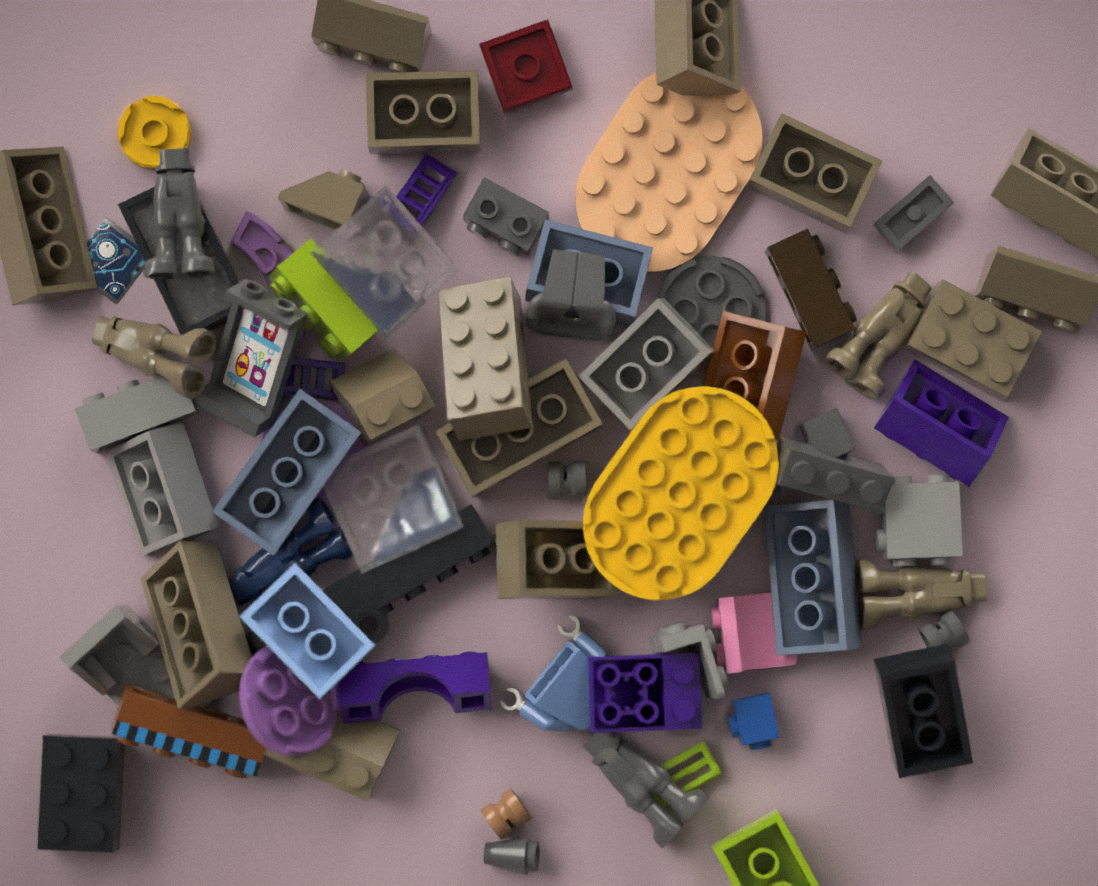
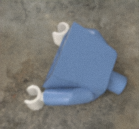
M573 615L568 617L576 624V629L571 633H567L558 625V630L565 639H574V644L569 640L565 643L524 695L519 689L507 688L508 691L513 692L517 697L515 705L510 706L505 701L500 700V704L504 709L519 710L521 717L545 731L568 732L573 727L584 731L589 727L588 657L607 656L606 651L589 633L581 632L580 622Z

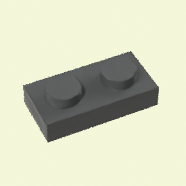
M929 175L879 218L873 226L893 249L898 252L952 206L954 202Z

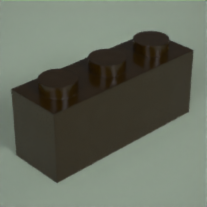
M807 228L766 248L765 254L800 329L807 332L805 339L811 351L855 330L853 323L857 321L856 315L848 301L843 303L837 289L841 288L840 281L834 269L830 268L827 270L821 256L825 255V250L817 234L811 236Z

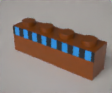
M128 684L124 685L111 725L112 735L117 736L116 740L122 744L138 747L139 743L153 746L155 753L166 757H174L175 753L190 757L189 762L200 767L210 768L211 764L225 767L227 774L238 778H246L247 774L257 777L266 751V747L253 736L243 718L199 705L187 709H178L175 698Z

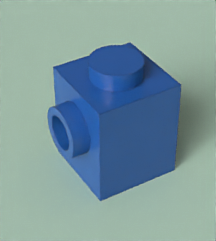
M770 693L731 700L734 716H729L728 722L732 739L739 738L741 745L749 744L750 750H758L771 747V739L780 738Z

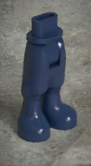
M318 496L308 507L307 520L300 527L290 532L275 555H272L264 548L260 549L243 567L240 566L236 569V575L228 579L234 599L241 606L252 598L257 600L294 564L309 577L316 571L319 565L332 559L347 560L356 555L357 550L345 529L341 526L337 527L335 517L328 505ZM328 534L327 537L314 548L308 551H301V549L306 544Z

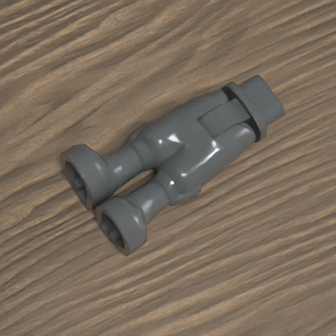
M187 148L160 150V165L155 167L157 177L154 188V218L151 222L153 234L157 239L156 256L144 263V277L157 280L179 279V264L175 240L177 233H180L183 239L182 276L194 279L214 275V261L204 255L201 243L205 219L201 214L198 187L194 176L195 166L190 164V151Z
M611 732L595 733L585 743L583 748L595 758L592 763L598 765L608 781L625 799L627 807L632 808L638 813H643L654 828L653 839L663 848L683 828L684 823L661 807L655 801L652 793L660 795L686 823L710 797L700 789L686 792L672 782V778L664 766L657 765L646 754L623 739L620 740L621 735L617 734L614 736Z

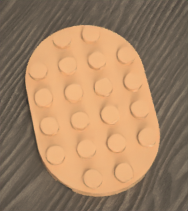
M656 72L641 81L626 98L581 170L575 197L576 211L581 229L653 247L647 273L674 269L695 258L712 239L750 180L760 158L762 126L758 111L748 93L741 87V92L737 94L683 96L656 85Z

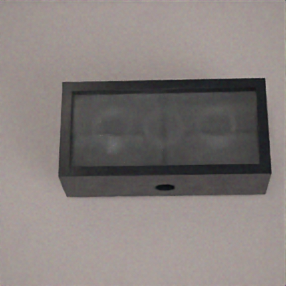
M155 186L118 204L145 262L156 256L157 239L153 234L151 226L154 218ZM201 199V214L205 219L201 243L204 255L214 261L215 274L194 279L182 276L183 239L181 234L177 233L175 240L179 264V279H154L180 335H184L197 328L213 331L225 325L232 305V301L225 297L227 290L241 282Z

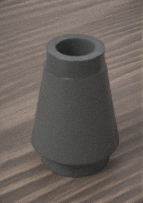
M530 837L485 843L484 864L527 875L529 871L537 872L540 845L539 842L531 841Z

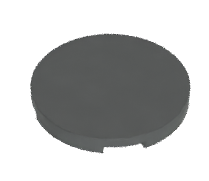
M702 256L692 258L684 264L677 266L666 277L657 296V299L664 298L712 348L722 311L765 321L766 318L764 293L758 280L745 266L727 257ZM711 356L701 366H709Z

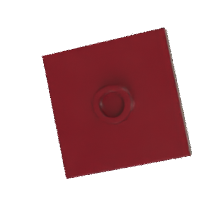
M548 19L479 43L503 114L573 90Z

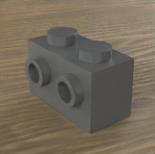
M485 177L482 179L463 214L464 222L468 223L466 228L468 231L483 239H486L489 234L501 241L499 244L500 248L517 257L520 252L529 255L543 229L545 219H549V212Z

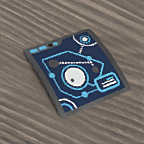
M105 217L87 241V246L97 283L96 290L113 303L118 304L144 270L145 260L134 237Z

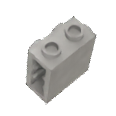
M928 475L927 482L912 483V476H895L882 512L875 511V514L881 515L882 530H876L877 552H883V560L893 559V567L916 566V558H930V565L953 564V557L963 556L960 481L949 482V475Z

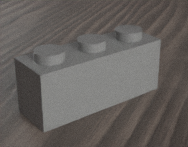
M159 375L152 376V380L139 384L138 380L121 384L117 387L118 393L105 397L103 393L89 396L82 400L84 406L76 408L75 411L90 451L98 453L127 442L147 431L166 427L200 414L197 405L193 403L194 398L189 399L180 395L168 379Z

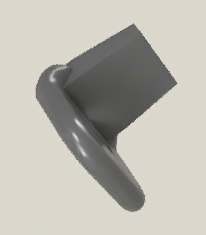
M553 249L544 293L536 295L528 305L525 319L527 327L536 333L585 340L609 338L615 328L616 314L612 305L604 300L605 255ZM569 309H574L580 318H566L562 315Z

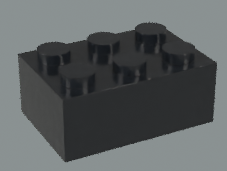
M948 644L873 659L892 761L899 779L972 764L973 758L957 668Z
M43 735L37 850L113 853L120 849L125 744L116 740L117 736Z

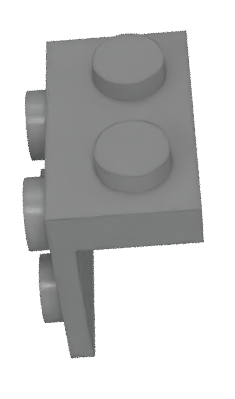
M674 622L658 627L659 635L649 637L653 651L667 652L690 645L692 653H700V680L706 697L711 699L725 697L723 689L728 687V682L722 666L716 667L712 652L717 651V646L712 631L710 629L705 630L704 624L685 626V622Z

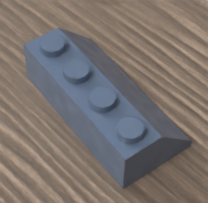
M299 389L212 512L266 551L275 555L362 432Z
M824 500L765 506L764 517L777 656L862 649L850 505L837 500Z

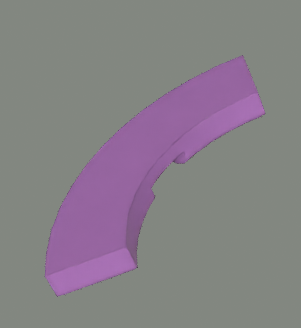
M246 210L230 244L244 252L256 264L265 279L268 291L274 294L269 287L272 282L268 277L278 265L293 253L281 236L270 225ZM305 328L303 329L295 357H298L306 334Z

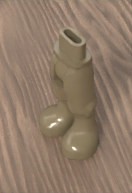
M913 271L908 273L903 282L896 281L892 290L874 306L866 317L859 320L853 332V337L842 348H834L827 354L825 361L829 368L837 375L847 377L845 382L862 395L872 400H879L884 393L885 385L878 377V374L884 363L891 360L898 353L899 348L914 329L922 309L927 305L925 298L932 290V287ZM872 344L870 353L859 364V358L862 353Z
M102 316L96 322L92 343L102 347V351L105 354L115 356L119 360L141 370L146 376H163L170 381L177 393L193 399L201 394L206 385L207 376L205 370L193 364L167 359L163 356L162 352L169 351L183 359L203 363L208 361L213 355L216 348V337L213 332L203 328H197L184 335L173 334L160 323L152 325L139 321L123 320L116 316L111 319Z
M857 560L855 563L857 590L859 593H874L893 589L905 592L898 597H859L861 630L876 628L883 618L900 614L904 617L917 619L925 614L949 611L962 606L970 608L972 603L987 601L986 576L984 572L969 573L968 569L958 571L945 568H919L918 566H906L897 571H886L877 568L871 560Z

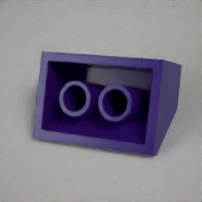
M914 359L885 405L874 429L884 434L888 439L915 453L920 459L926 460L941 469L951 478L969 487L990 460L1009 417Z

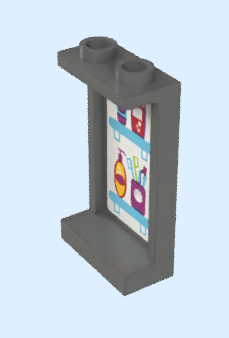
M245 279L227 290L225 297L232 301L212 374L209 383L205 385L203 391L194 399L193 403L247 434L256 437L275 423L308 313L296 307L295 303L291 300L280 298L265 290L261 284Z

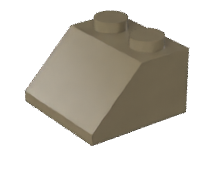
M341 169L339 174L328 171L280 191L278 200L285 210L352 237L369 195L364 183L360 182L361 177Z
M395 348L329 382L352 426L362 432L359 439L364 447L428 415L435 407L419 374Z

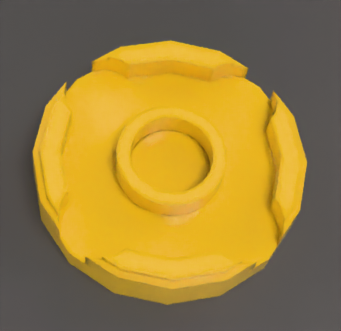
M150 95L125 108L118 121L117 137L122 151L131 162L144 169L156 170L155 167L160 165L159 151L177 148L188 149L191 143L192 129L188 116L177 103L166 97Z

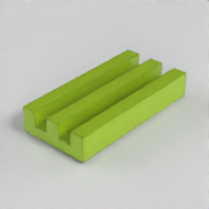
M704 740L660 765L669 770L700 751L702 752L703 758L671 776L672 782L675 783L709 764L711 768L709 772L681 787L686 792H690L722 774ZM652 793L655 801L661 807L668 805L663 798L659 799L656 793Z

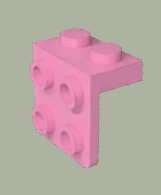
M771 593L716 599L717 606L711 607L713 629H719L721 643L716 644L717 651L715 653L717 666H724L725 673L790 666L797 662L798 654L777 656Z

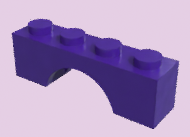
M468 651L460 655L451 656L428 655L418 659L403 660L392 658L386 662H360L338 682L339 706L343 724L381 720L384 711L393 700L403 694L414 691H427L441 696L451 705L455 713L492 710L487 652L477 653Z

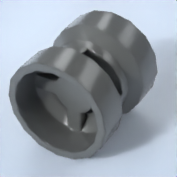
M574 461L571 465H562L560 462H548L549 498H561L564 494H571L574 498H586L585 461Z
M952 610L941 615L940 621L936 625L927 623L918 629L927 648L942 644H948L949 648H961L970 642L963 625Z

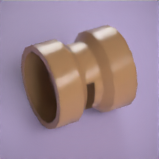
M511 788L502 794L501 800L496 804L489 803L480 810L501 840L511 834L514 826L517 824L524 825L532 819L521 800Z

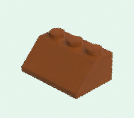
M722 311L713 346L715 352L711 355L703 387L727 390L747 400L762 414L772 430L774 439L778 440L807 332Z

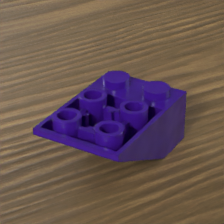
M700 653L588 657L590 733L702 729Z

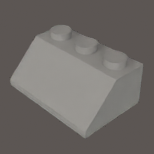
M183 423L147 431L107 451L142 556L174 546L180 540L188 541L219 528L215 514L212 512L213 507L203 482V476L199 471L191 447V441Z

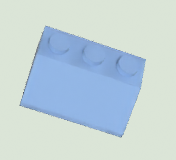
M296 564L290 567L240 616L319 699L375 648V645Z

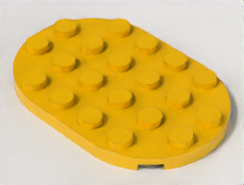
M693 387L678 390L663 397L645 412L595 482L584 509L583 532L587 550L594 565L610 583L620 590L639 598L667 600L682 597L700 589L717 574L765 507L776 484L779 464L777 447L772 430L762 414L739 395L714 387Z

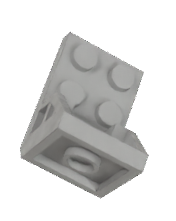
M116 605L59 657L69 669L101 695H108L117 706L125 684L175 698L157 635L129 606ZM211 701L199 704V706L206 707Z

